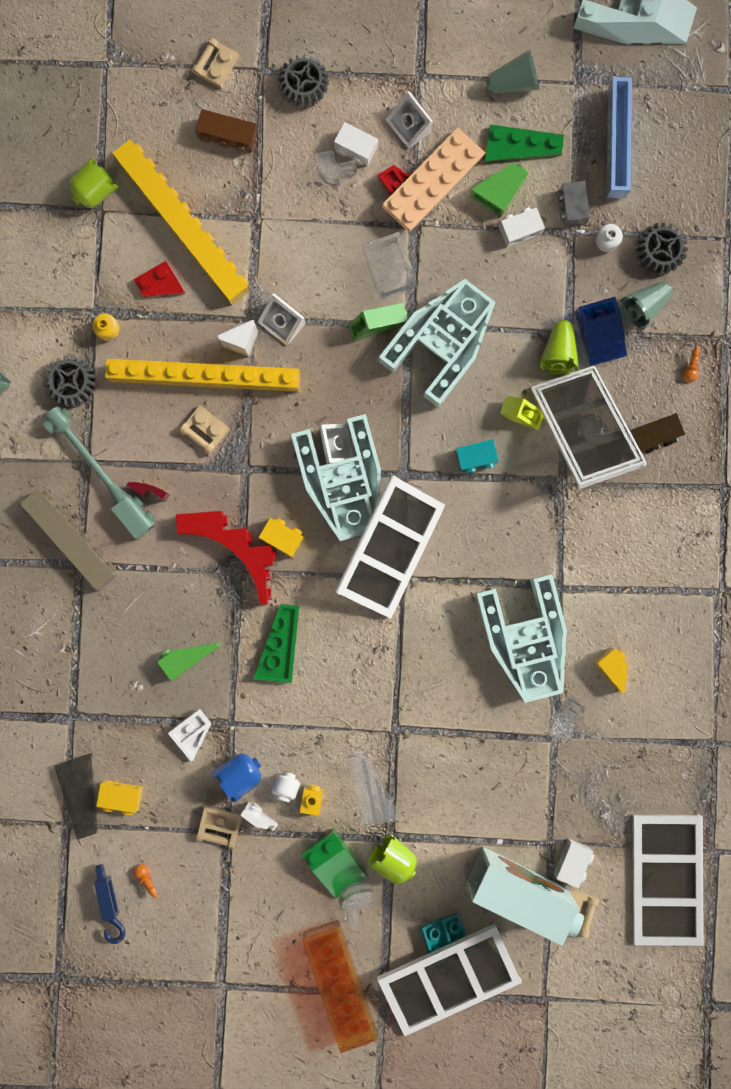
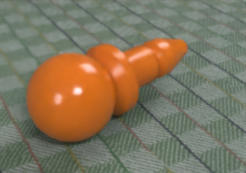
M695 346L691 354L690 364L685 365L686 369L682 373L683 379L689 383L694 382L698 377L697 370L699 366H696L700 354L699 346Z
M144 864L137 865L133 870L134 877L139 880V884H144L152 897L156 898L157 892L150 880L152 876L149 874L148 867Z

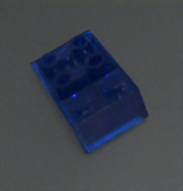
M616 296L577 308L574 314L590 367L627 356L622 318Z

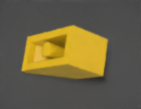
M610 648L594 663L614 688L623 694L626 690L628 663L624 660L626 656L620 649Z

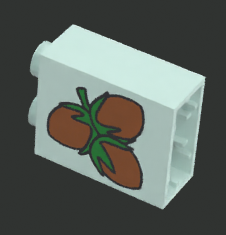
M482 847L466 881L473 903L563 946L567 935L573 938L578 935L584 916L578 913L580 907L567 887Z

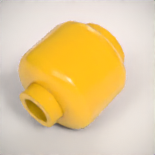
M100 314L94 318L92 329L100 339L110 341L118 336L119 324L113 316Z

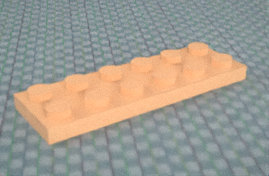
M457 128L383 203L382 208L410 233L484 157L485 152L464 132Z

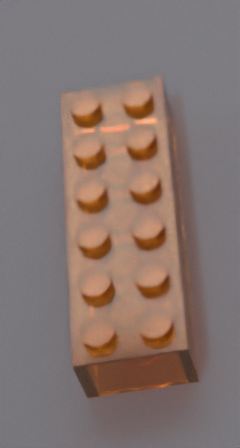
M340 920L303 932L302 942L340 1054L377 1041L378 1031Z

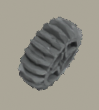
M305 54L303 58H299L296 55V60L289 58V64L284 62V69H280L281 76L278 77L282 96L287 97L288 103L293 101L294 106L300 103L302 108L304 103H308L309 107L312 106V101L318 104V98L323 99V93L328 91L329 80L327 79L328 72L325 71V66L321 65L319 59L314 61L313 56L307 59ZM310 72H313L318 77L319 81H316L313 77H311ZM289 81H292L297 86V91L291 88Z
M665 222L661 226L655 223L653 227L649 226L646 231L641 233L635 250L640 251L636 254V257H642L639 264H646L644 270L650 267L651 273L657 270L658 275H661L663 271L665 274H669L671 270L675 271L677 266L683 264L682 260H685L687 257L685 253L688 251V248L684 245L687 244L688 240H682L684 233L679 235V228L673 230V224L666 227ZM649 239H650L651 242H652V243H651V245H652V247H653L652 252H649V249H648ZM672 245H674L675 248L674 258L672 257L673 253L671 252ZM659 247H660V248H661V247H663V248L666 247V248L663 249L662 251H661V250L657 251V250L659 249Z
M64 355L63 361L57 358V364L53 362L50 364L53 367L52 370L46 369L50 373L44 376V379L49 381L44 383V386L49 388L46 392L51 395L53 401L57 400L59 405L64 403V406L69 407L71 403L72 406L76 407L77 401L80 404H84L83 398L90 400V397L87 395L88 393L94 394V391L91 389V387H96L97 385L95 382H92L96 379V376L92 374L94 369L92 367L89 368L90 364L87 361L83 363L81 357L76 359V356L72 355L69 359L67 355ZM69 367H77L76 370L73 369L69 373L63 371ZM83 374V375H84V384H83V386L81 387L80 384H79V382H80V379L82 378L81 375ZM60 376L61 382L57 388V378ZM65 376L71 378V380H73L72 383H74L75 386L69 384V382H67L68 379ZM70 390L77 391V393L73 395H63L65 392H68Z

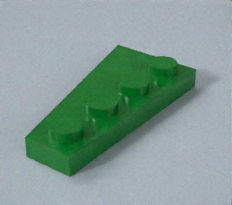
M490 124L484 164L491 163L492 161L506 162L512 159L526 160L532 157L561 156L564 135Z
M280 604L253 679L292 683L300 606Z

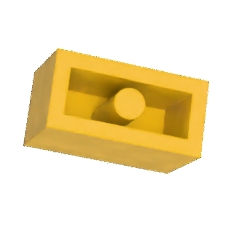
M278 517L275 520L270 518L259 538L294 557L304 540V537L301 536L302 531L295 527L289 529L284 526L286 522Z
M105 780L100 784L96 807H101L106 812L118 810L121 811V814L132 815L139 810L143 787Z

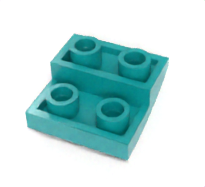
M458 913L439 918L419 927L427 954L466 937ZM469 947L464 949L465 953L470 952ZM455 953L431 965L435 966L449 958L455 959L459 956Z

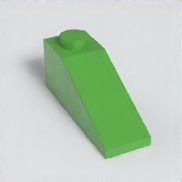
M213 643L177 649L172 652L167 650L160 655L161 660L157 663L170 681H172L217 649L220 644Z

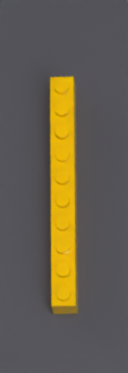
M129 139L112 152L117 162L228 302L233 305L249 292L247 286L249 283L246 278L236 273L237 267L231 260L227 261L224 256L226 254L219 245L216 247L212 241L214 239L211 234L201 229L202 223L196 216L192 217L189 212L191 210L184 201L181 203L178 200V193L173 187L169 188L166 183L168 181L161 172L158 174L154 168L156 166L153 161L143 156L145 152L138 143L134 144Z
M106 359L105 378L110 382L299 392L300 371L295 368Z

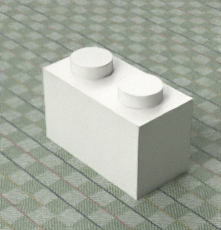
M344 122L334 141V149L338 154L353 158V161L359 165L364 164L368 166L378 148L377 138Z
M537 207L534 209L526 208L515 216L512 214L507 215L499 225L507 248L542 235L545 229Z
M568 839L554 872L556 879L579 888L580 883L583 884L586 879L585 871L587 866H590L593 862V851L585 845Z

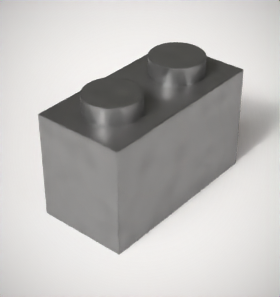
M585 181L562 183L557 191L558 202H561L562 209H560L559 215L560 220H563L564 227L587 224L590 214Z

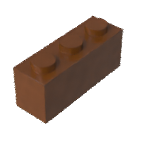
M201 109L195 129L197 137L202 142H214L224 148H228V146L233 147L243 153L253 151L258 133L256 123Z

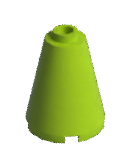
M563 319L554 324L540 360V368L543 371L545 368L548 369L549 373L553 375H570L573 370L577 372L579 364L573 324Z

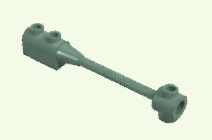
M60 407L51 409L44 416L45 421L42 422L44 427L51 434L64 433L107 486L109 493L116 502V505L111 510L135 539L139 540L155 526L153 523L155 517L150 511L146 513L143 511L141 506L144 504L137 496L133 498L117 484L113 483L70 430L72 423L69 419L72 417L70 412L65 407L63 409Z

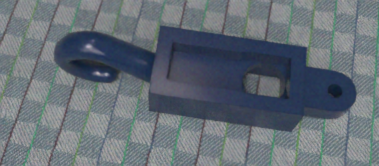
M99 864L96 865L98 879L94 882L102 921L110 922L120 932L117 938H112L106 929L104 930V937L109 943L118 944L125 938L126 929L116 918L119 914L111 875L106 876L104 865Z

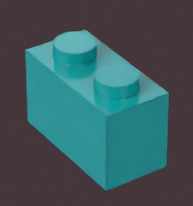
M494 439L455 449L460 472L465 471V474L474 473L476 468L483 467L484 470L494 468L495 464L499 462Z

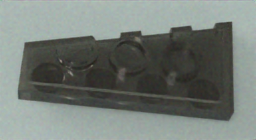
M93 753L54 765L77 840L98 832L93 782L94 769L92 767Z

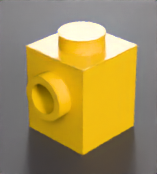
M309 784L308 787L305 786L300 813L319 816L324 789H320L319 785Z

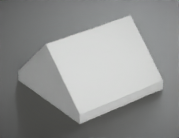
M410 92L405 94L385 119L408 149L430 134L433 121Z
M273 294L258 323L287 346L303 328L305 319L276 294Z
M251 320L218 335V338L224 348L249 357L258 330L254 320Z
M348 423L319 426L327 464L356 457Z

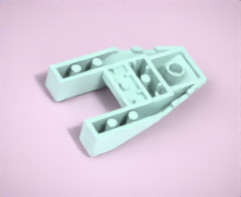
M583 0L573 29L625 45H630L631 43H643L642 45H650V43L686 44L697 7L687 0H621L619 8L616 10Z
M466 279L462 280L438 298L430 301L423 308L415 311L379 356V363L394 373L418 342L423 344L447 363L423 396L439 408L475 361L495 301Z
M366 414L347 419L356 457L327 465H319L310 429L291 434L306 491L340 541L362 536L379 501L381 468ZM378 523L374 532L378 531Z
M553 575L530 579L540 618L505 626L496 589L475 593L491 651L525 703L563 693L567 629Z

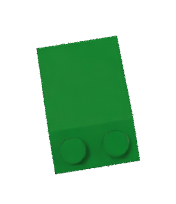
M335 828L302 850V857L335 899L367 877Z

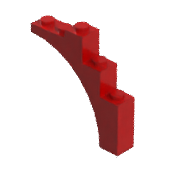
M223 511L176 514L177 534L207 537L233 551L252 575L258 591L260 605L269 604V600H272L271 588L268 589L267 581H271L270 569H266V566H272L274 561H277L276 550H273L272 546L250 547L249 544L253 543L252 532H248L247 528L225 530V527L228 526V516L224 515Z

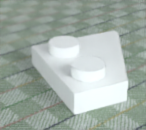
M199 708L168 732L191 762L194 760L211 726V722Z
M248 802L241 816L257 828L268 829L269 827L274 831L278 823L263 813V809L258 804Z

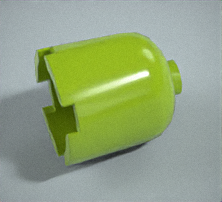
M92 157L69 180V189L72 192L70 197L77 205L82 203L88 208L96 207L118 188L116 184H111L113 179L102 167H99L97 164L94 165L96 161Z
M387 834L382 838L384 842L379 848L375 846L367 860L370 863L368 867L392 884H402L407 880L410 881L416 874V856L392 834Z

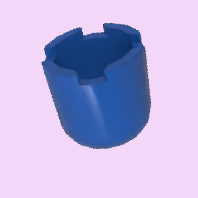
M240 753L214 769L212 773L221 782L219 785L229 799H232V802L235 803L260 783L261 773L259 768L262 766L256 757L251 759L249 755Z

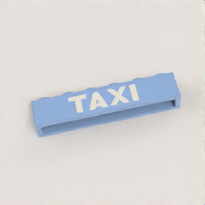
M613 77L608 86L606 198H626L630 192L632 78Z

